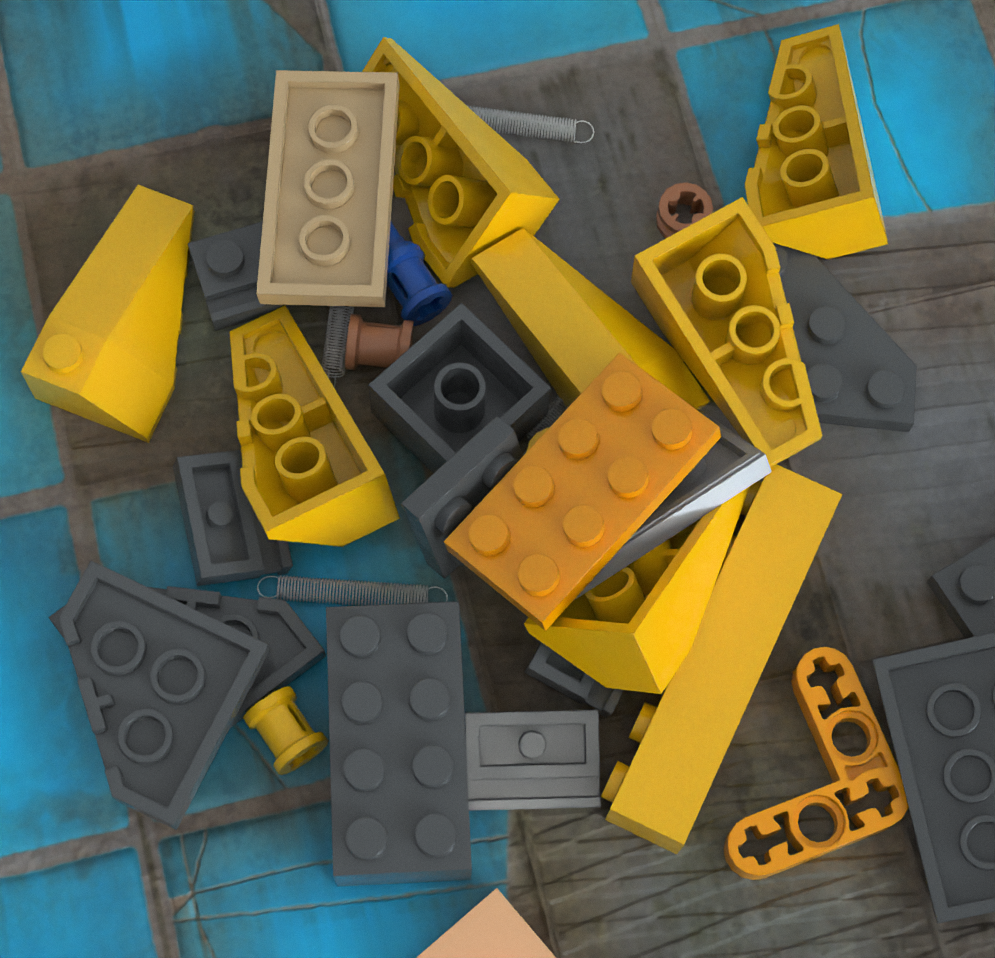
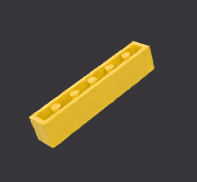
M777 464L771 467L772 472L766 475L763 481H757L750 486L740 513L746 516L737 537L732 535L693 646L668 683L658 707L647 702L644 703L628 737L640 743L631 765L628 766L617 761L601 795L602 798L612 802L605 818L606 821L675 854L679 853L688 838L842 497L841 493Z

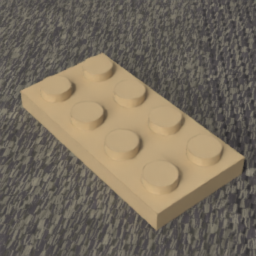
M276 70L256 293L260 304L385 307L400 89L398 73Z

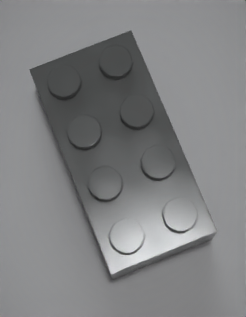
M459 601L326 607L333 877L337 887L471 880L472 861Z

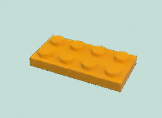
M619 352L445 539L444 544L448 552L546 631L721 438L720 427Z

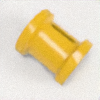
M291 686L272 692L252 706L243 716L249 729H257L275 756L276 760L273 767L279 775L288 774L303 766L317 756L329 742L323 732H314L296 705L297 696Z

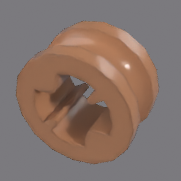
M679 183L667 188L660 198L656 216L657 228L662 236L668 238L712 214L713 205L710 196L704 189L691 183ZM679 204L691 206L690 214H693L691 223L684 224L678 222L679 214L676 213Z

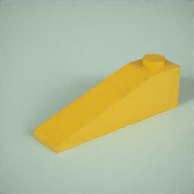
M839 24L781 40L768 90L771 101L765 124H760L756 137L759 148L754 168L748 169L745 180L748 206L772 243L828 260L887 245L888 240Z
M383 37L362 72L398 73L400 89L394 165L396 175L393 180V190L396 197L405 198L414 222L408 228L413 243L420 246L425 254L424 260L441 282L446 284L447 287L455 288L478 274L470 262L471 258L521 228L526 229L534 236L560 199L525 157L392 38Z
M137 185L48 316L21 370V374L35 399L147 443L150 442L175 389L177 346L183 320L185 278L188 275L190 257L188 243L192 239L195 213L193 205Z
M741 197L634 256L631 283L662 333L740 437L765 453L770 467H773L821 440L823 435L806 367L801 362L793 330L794 319L790 303L786 302L779 274L781 267L776 247L744 198Z
M521 228L471 258L470 262L567 408L619 352L695 409H701L710 402L678 352L526 229Z
M286 305L231 330L230 344L233 384L237 394L239 421H236L237 437L241 445L242 468H240L241 487L268 539L343 547L400 519L383 469Z
M750 487L574 600L546 631L528 617L524 623L528 633L606 688L662 694L693 646Z

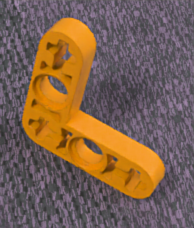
M819 647L804 654L793 670L791 680L794 695L833 783L747 816L733 826L725 838L723 850L725 860L731 870L742 878L750 880L767 878L883 832L899 822L908 810V803L898 765L853 665L847 656L837 649ZM814 664H819L823 672H831L833 670L836 672L838 679L831 686V693L837 706L848 698L852 704L851 707L840 708L827 719L822 718L819 711L826 710L831 702L822 686L811 688L807 681L815 671ZM841 722H851L860 726L867 738V746L864 753L851 757L839 752L832 741V731L835 725ZM872 783L877 792L888 790L892 801L884 807L886 816L881 817L876 808H870L857 813L851 818V821L858 829L851 831L849 829L847 811L835 795L839 793L844 795V805L846 807L860 801L869 793L867 784ZM808 806H819L829 812L834 822V831L830 839L823 842H815L802 834L798 824L799 814L802 809ZM783 817L786 837L798 853L789 855L786 841L773 846L764 854L766 863L764 865H759L754 856L745 858L741 856L738 848L747 841L745 831L752 830L757 839L767 838L781 830V827L774 819Z

